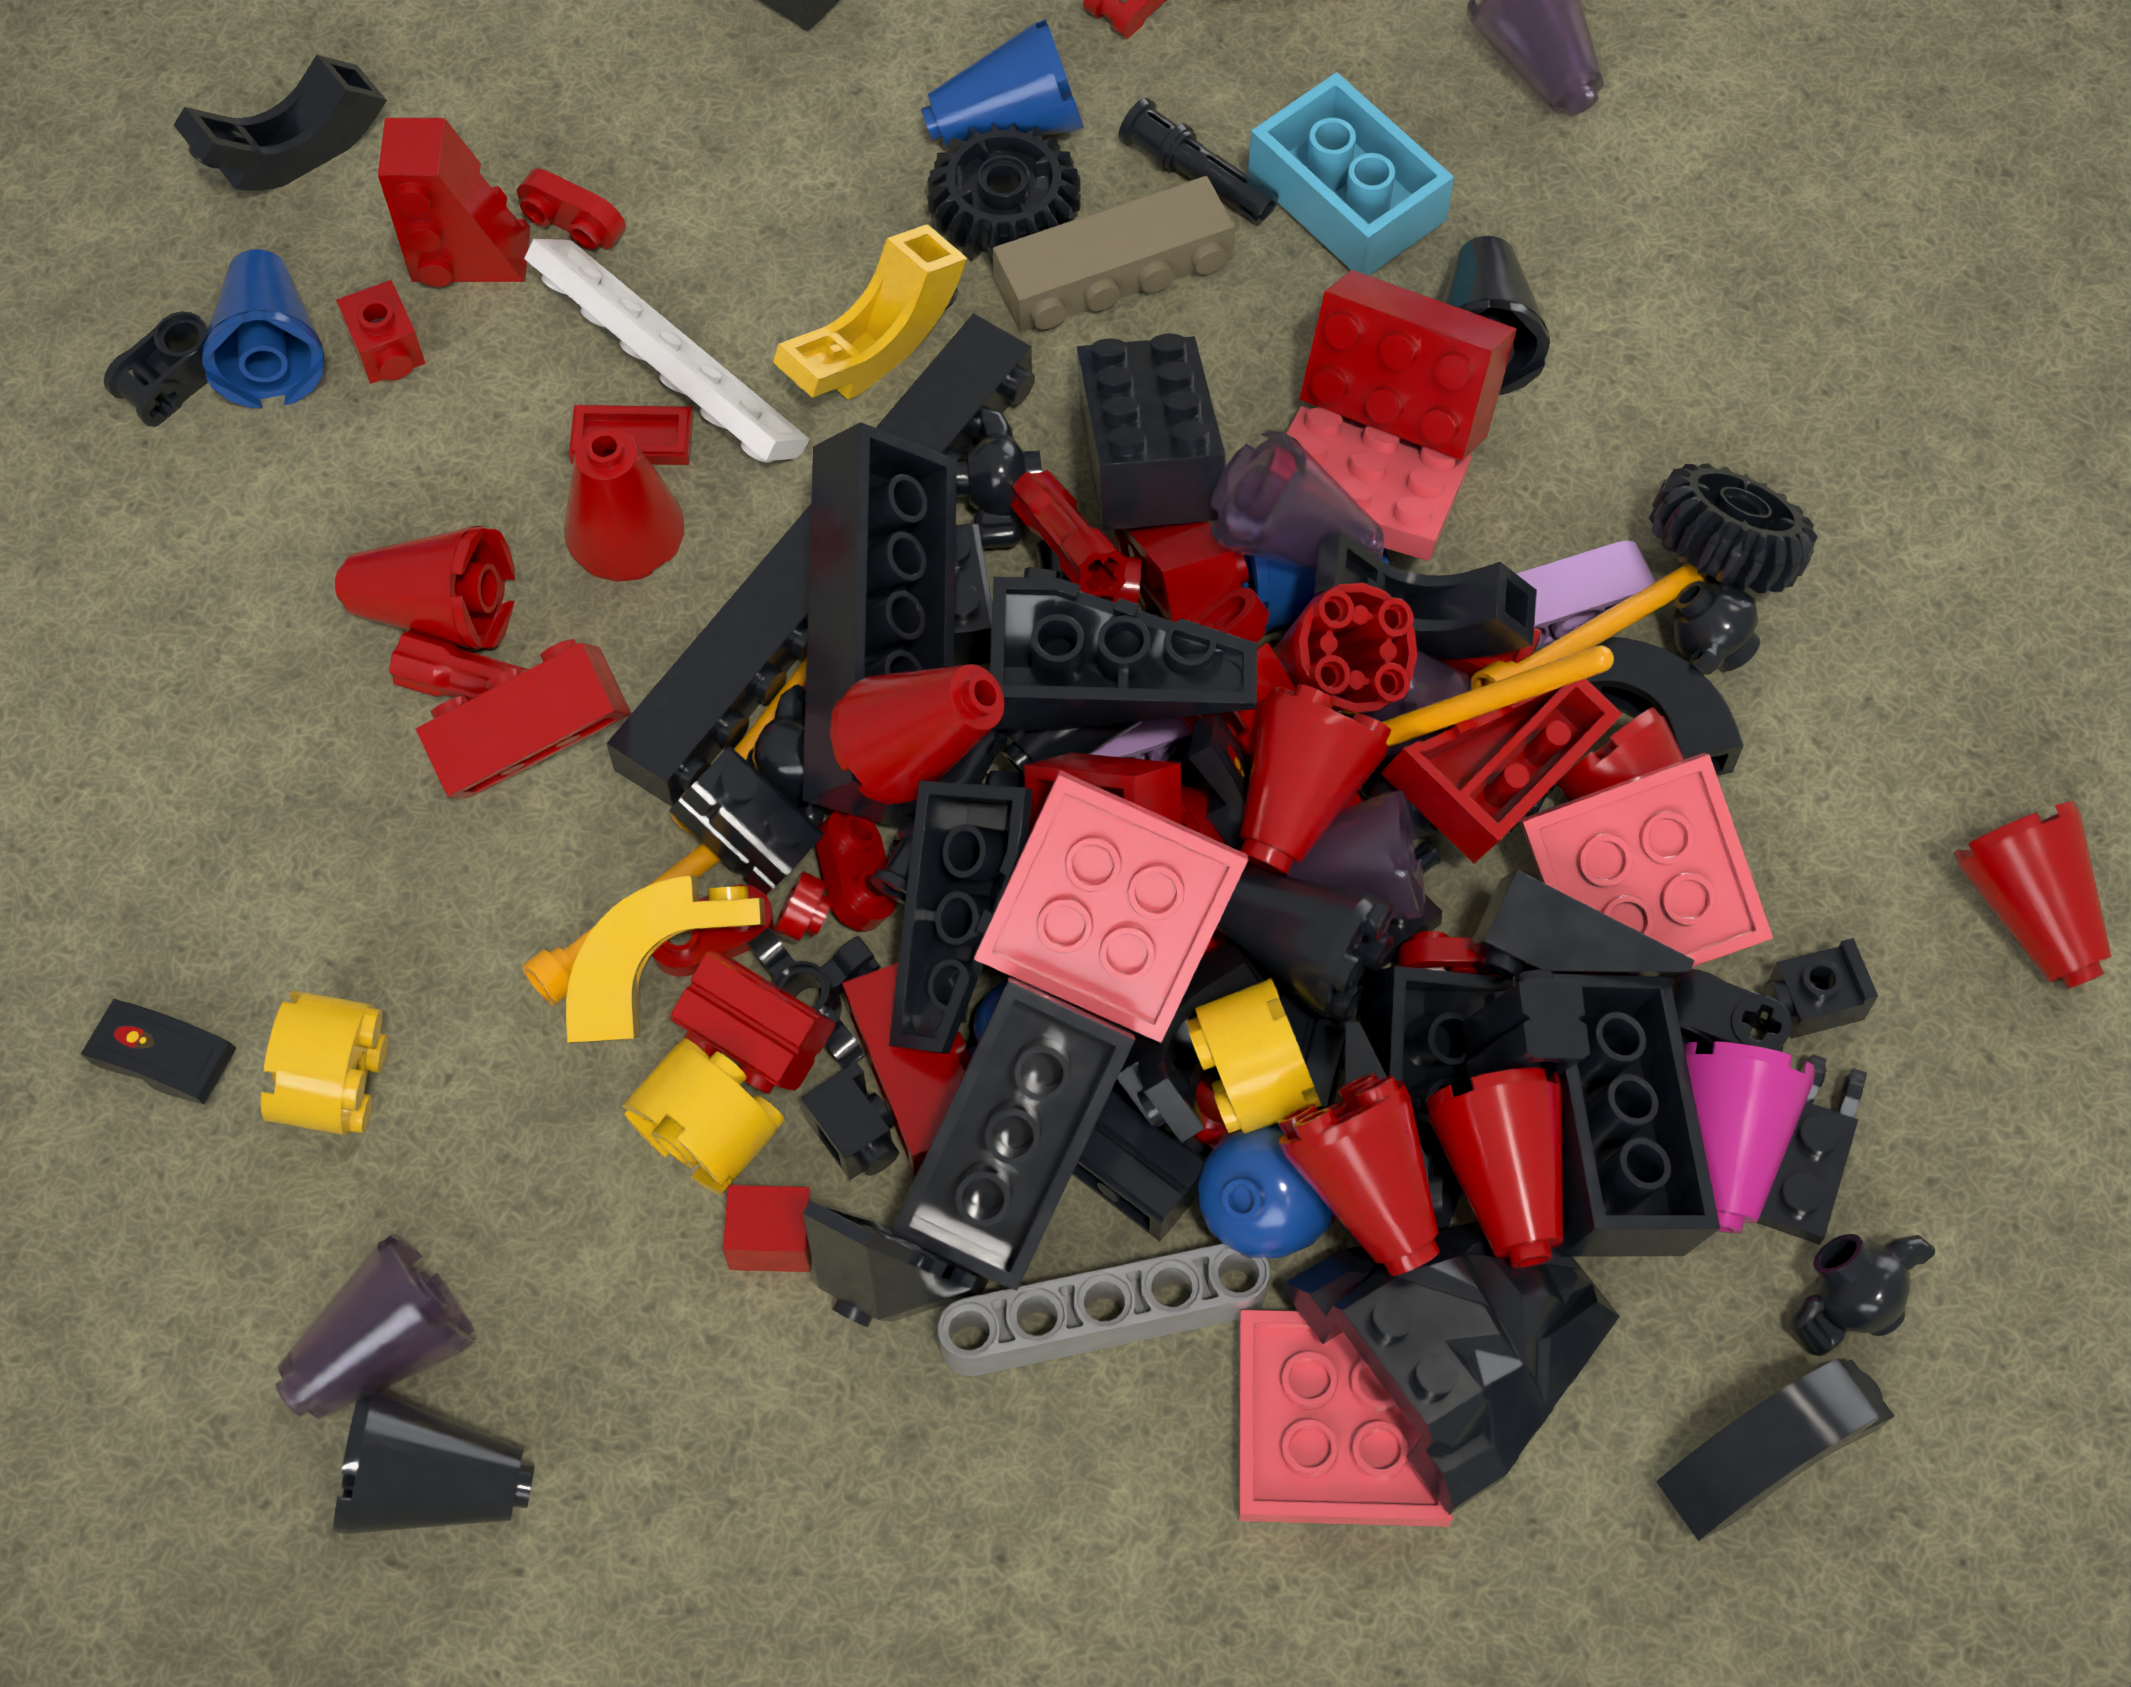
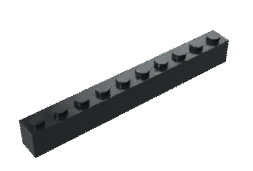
M973 313L876 428L954 458L957 461L966 460L967 451L983 439L981 428L982 408L1003 413L1011 403L1019 405L1029 395L1035 381V375L1032 373V346ZM811 504L606 743L614 771L671 807L711 766L712 761L724 747L728 748L731 746L734 748L739 744L747 732L749 717L762 702L765 704L771 703L785 685L787 671L799 657L803 660L807 657Z

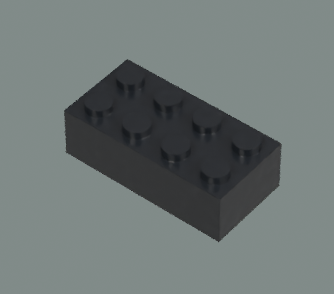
M1167 333L1155 336L1152 340L1123 342L1119 339L1108 338L1098 340L1092 345L1077 346L1080 412L1102 530L1227 520L1225 451L1195 336L1183 337L1178 334Z
M1554 974V979H1574L1575 982L1582 986L1585 1015L1579 1019L1587 1025L1590 1055L1559 1075L1562 1088L1563 1243L1559 1245L1561 1257L1685 1256L1720 1229L1670 977Z
M1009 976L898 1212L891 1233L1017 1291L1135 1041L1134 1031Z

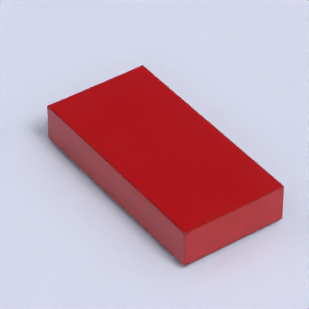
M574 405L569 446L570 462L573 464L576 446L584 435L598 428L614 427L627 432L652 465H690L694 419L693 409L688 406Z

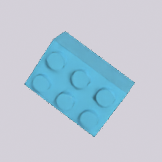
M1337 72L1251 130L1248 175L1260 185L1262 184L1270 191L1278 194L1279 199L1277 202L1350 270L1370 276L1447 221L1454 176Z

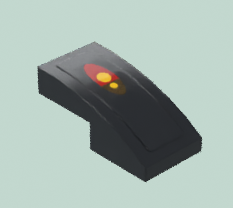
M1219 713L1208 714L1194 723L1188 758L1211 785L1206 811L1207 819L1232 848L1240 851L1244 841L1239 837L1251 770L1240 745Z
M113 999L80 1055L91 1064L105 1070L142 1079L154 1090L164 1094L205 1104L235 1052L236 1047L221 1037L181 1020L132 1003Z

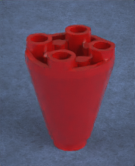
M1365 583L1339 584L1311 600L1275 646L1273 652L1295 688H1297L1298 684H1303L1328 694L1335 700L1332 709L1348 714L1378 711L1386 705L1402 699L1409 691L1410 681L1413 677L1418 656L1415 630L1412 626L1414 621L1413 612L1404 600L1392 598L1386 591Z
M1298 684L1295 692L1283 687H1276L1274 692L1271 691L1267 694L1263 702L1239 837L1244 841L1240 852L1248 855L1250 863L1285 876L1288 875L1293 863H1301L1384 759L1389 748L1386 742L1391 733V729L1386 724L1369 716L1355 714L1353 719L1332 710L1335 702L1334 698L1318 689L1303 684Z
M1371 1073L1341 1087L1338 1090L1342 1098L1341 1101L1319 1111L1315 1104H1311L1293 1111L1280 1119L1278 1124L1284 1135L1278 1141L1285 1157L1376 1263H1384L1389 1275L1395 1276L1420 1267L1439 1254L1440 1250L1434 1239L1438 1235V1228L1411 1097L1402 1080L1395 1081L1393 1075L1378 1079L1376 1073Z

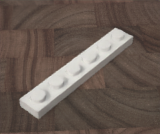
M533 239L524 259L543 274L541 277L542 281L551 289L567 294L581 306L580 312L586 319L596 325L609 329L621 340L620 346L625 352L635 358L647 361L661 373L659 378L667 387L676 392L686 394L701 407V415L706 420L716 426L726 428L742 441L741 448L749 456L761 462L770 463L774 460L796 459L803 453L810 438L573 241Z

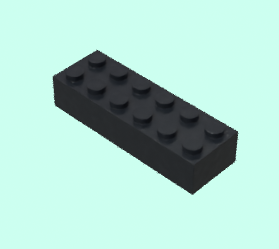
M862 422L813 446L802 801L900 828L902 823L906 822V817H915L917 799L908 803L888 805L868 798L857 788L863 786V784L850 769L843 772L835 759L830 738L831 716L837 701L845 696L851 686L866 677L954 666L957 460Z

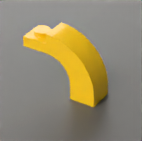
M928 224L888 237L876 271L869 285L854 305L827 326L779 343L773 363L812 398L834 389L839 391L848 400L863 393L910 356L933 329L956 290L967 257Z
M696 876L676 877L656 882L624 898L612 907L594 926L582 944L573 964L566 995L567 1043L641 1037L639 987L644 968L653 953L668 939L689 930L765 925L764 899H748V886L708 888L709 901L699 902L698 877Z

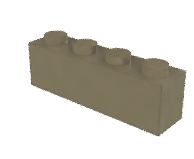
M1207 176L993 247L994 281L1020 333L1036 327L1042 330L1050 329L1059 325L1066 317L1088 309L1093 311L1106 310L1116 304L1120 298L1141 291L1148 293L1158 292L1169 286L1173 280L1196 272L1206 275L1219 270L1226 262L1233 260L1235 226Z

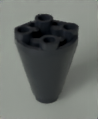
M1244 868L1217 928L1316 1014L1327 1019L1334 1018L1345 1023L1351 1018L1359 1003L1362 988L1358 985L1367 968L1378 971L1391 949L1394 937L1385 931L1392 920L1395 904L1388 902L1387 898L1375 892Z

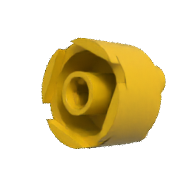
M1272 978L1195 1008L1197 1017L1186 1021L1190 1030L1189 1035L1203 1070L1216 1066L1221 1079L1211 1082L1215 1093L1214 1098L1228 1133L1242 1128L1243 1133L1246 1134L1276 1124L1286 1115L1311 1104H1315L1316 1107L1322 1106Z
M292 990L289 992L292 1002H282L276 1015L267 1047L263 1071L272 1073L275 1091L274 1094L261 1092L262 1117L266 1122L346 1136L350 1132L364 1134L372 1110V1095L364 1094L368 1072L381 1073L388 1049V1034L380 1033L382 1010L375 1009L373 1004Z
M683 1038L679 1044L675 1045L622 1105V1108L627 1110L624 1113L626 1119L657 1152L664 1157L670 1154L689 1168L697 1165L699 1168L691 1178L705 1189L718 1195H722L728 1188V1185L733 1184L785 1121L783 1115L771 1103L758 1095L752 1098L740 1086L747 1077L732 1060L717 1051L709 1058L701 1048L686 1038Z

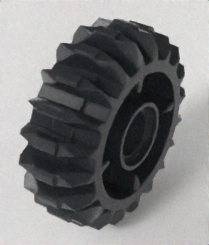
M992 122L988 132L982 134L970 127L966 141L951 138L947 152L937 153L934 169L930 170V176L927 180L929 194L927 196L928 212L931 213V218L934 219V227L938 234L941 236L947 235V241L956 249L965 246L966 254L971 262L980 256L982 251L987 252L988 260L992 267L993 247L1073 221L1075 217H1078V211L1081 208V194L1079 193L1081 191L1080 175H1078V170L1074 168V161L1071 158L1070 151H1060V145L1056 137L1042 140V135L1037 126L1029 132L1023 133L1020 132L1015 122L1009 130H998Z
M1709 463L1701 464L1700 466L1684 464L1682 468L1673 469L1669 478L1663 481L1652 503L1653 510L1649 516V520L1653 524L1651 531L1657 538L1662 540L1661 545L1666 550L1675 552L1678 555L1677 559L1679 562L1689 563L1698 570V574L1705 573L1714 577L1718 584L1724 581L1733 584L1741 590L1749 587L1756 593H1766L1768 590L1771 592H1782L1785 587H1793L1798 576H1802L1814 552V544L1818 538L1813 531L1814 524L1808 517L1803 516L1800 506L1787 501L1785 494L1774 492L1767 487V483L1750 479L1748 474L1740 475L1734 473L1728 467L1716 469Z

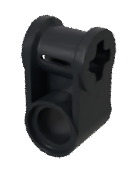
M180 311L163 318L138 343L113 360L105 372L103 381L105 389L115 398L127 399L136 407L137 416L145 424L154 427L159 426L179 410L183 402L208 383L201 358L202 346L208 331L206 324L200 316L192 312ZM131 369L133 370V375H134L135 377H133L130 373H128L129 370H131ZM154 399H156L160 403L159 406H156V402Z
M1691 969L1690 972L1675 977L1672 991L1683 1044L1697 1042L1695 1054H1712L1714 1042L1752 1045L1783 1052V1046L1791 1033L1792 1020L1789 1011L1781 1002L1772 997L1763 996L1727 983L1709 972L1698 969ZM1762 1012L1768 1013L1766 1020L1760 1017ZM1752 1028L1765 1032L1762 1041L1750 1037Z

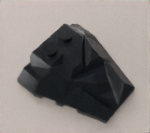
M1478 1221L1438 1230V1235L1434 1239L1440 1250L1439 1254L1427 1263L1406 1273L1390 1276L1384 1263H1376L1362 1246H1357L1335 1252L1287 1281L1282 1289L1322 1344L1342 1332L1346 1335L1419 1433L1420 1438L1408 1454L1407 1459L1449 1515L1505 1478L1522 1451L1554 1410L1553 1408L1579 1375L1620 1317L1574 1257H1561L1559 1246L1551 1249L1553 1258L1545 1263L1530 1267L1514 1268L1511 1266L1510 1258L1495 1257Z

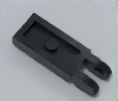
M1812 1054L1808 1062L1813 1064L1815 1068L1814 1083L1757 1223L1820 1245L1826 1235L1859 1120L1854 1118L1861 1100L1867 1072L1852 1068L1849 1075L1845 1076L1840 1089L1841 1100L1836 1112L1813 1104L1818 1090L1825 1079L1827 1060Z

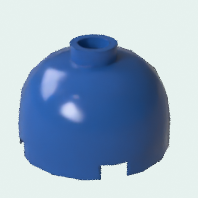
M1278 1123L1246 1134L1243 1133L1241 1128L1226 1135L1205 1158L1197 1181L1199 1209L1209 1231L1222 1244L1229 1246L1230 1249L1248 1258L1266 1257L1281 1259L1313 1245L1329 1228L1334 1215L1332 1210L1285 1157L1278 1141L1284 1134Z

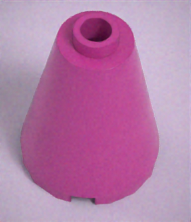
M1689 1042L1683 1046L1720 1224L1718 1231L1739 1234L1742 1233L1743 1223L1758 1222L1813 1086L1815 1068L1813 1064L1806 1061L1801 1070L1797 1071L1790 1068L1792 1055L1758 1046L1730 1042H1714L1712 1054H1695L1697 1042Z

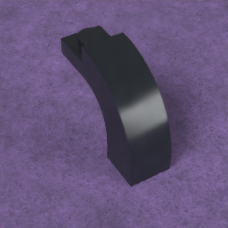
M316 54L294 90L273 108L254 116L233 118L184 107L175 121L174 127L189 144L190 154L205 166L214 169L219 168L235 189L245 191L269 190L283 187L349 150L368 130L387 100L358 65Z
M1341 530L1320 537L1314 593L1319 595L1339 584L1365 583L1386 591L1392 598L1404 600L1413 612L1414 621L1412 626L1415 630L1418 657L1442 659L1478 658L1533 646L1537 589L1502 562L1459 574L1424 575L1407 572L1386 564Z
M1610 637L1597 645L1609 648L1613 653L1614 662L1608 671L1586 679L1621 713L1634 719L1646 710L1654 707L1661 716H1664L1685 759L1701 753H1707L1710 755L1717 776L1733 773L1744 745L1728 705L1714 685L1700 671L1677 655L1646 642Z
M1232 940L1227 941L1201 958L1161 1043L1134 1031L1135 1041L1117 1077L1151 1126L1155 1124L1159 1127L1167 1123L1181 1143L1205 1129L1197 1099V1088L1206 1070H1203L1189 1035L1190 1030L1186 1021L1197 1017L1196 1007L1267 980L1256 962Z
M1835 1359L1801 1377L1746 1412L1695 1449L1656 1482L1693 1535L1700 1541L1732 1525L1791 1479L1833 1452L1872 1434L1894 1418L1895 1415L1883 1401L1882 1392L1877 1383L1868 1374L1861 1371L1853 1359L1842 1364L1838 1359Z

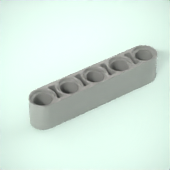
M1219 1244L1019 1287L1017 1291L1007 1289L964 1298L951 1303L941 1315L938 1322L940 1352L945 1364L954 1372L964 1376H978L1239 1320L1240 1310H1259L1262 1307L1270 1278L1269 1263L1266 1257L1248 1258L1230 1249L1225 1244ZM1231 1270H1240L1253 1278L1255 1286L1246 1292L1236 1293L1223 1286L1219 1278ZM1165 1284H1174L1184 1289L1189 1299L1177 1307H1167L1160 1304L1154 1298L1153 1292ZM1099 1298H1108L1121 1306L1122 1313L1111 1321H1099L1092 1318L1087 1313L1086 1308L1092 1301ZM1038 1312L1049 1315L1056 1323L1049 1333L1042 1336L1027 1334L1019 1327L1020 1321L1026 1315ZM965 1327L980 1328L988 1335L987 1341L975 1350L958 1348L952 1342V1338L960 1329Z

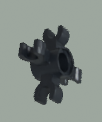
M769 927L748 942L757 957L774 977L773 984L794 997H797L800 992L808 988L821 989L820 998L812 1008L835 1021V1028L825 1045L844 1069L856 1061L859 1062L866 1056L860 1044L839 1019L842 1012L840 995L844 993L842 983L881 968L875 960L874 954L859 935L845 943L834 954L833 958L821 967L809 961L795 962Z

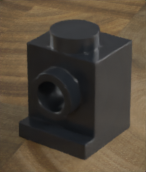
M1854 938L1841 941L1838 947L1777 962L1768 983L1765 985V996L1778 1000L1789 1011L1792 1020L1791 1039L1865 1020L1878 997ZM1821 980L1825 990L1816 988L1812 982Z
M857 1061L801 1097L806 1121L849 1181L863 1171L868 1176L880 1173L889 1167L900 1153L891 1138L890 1129L896 1125L894 1118L885 1103L875 1092L866 1097L868 1092L864 1071Z

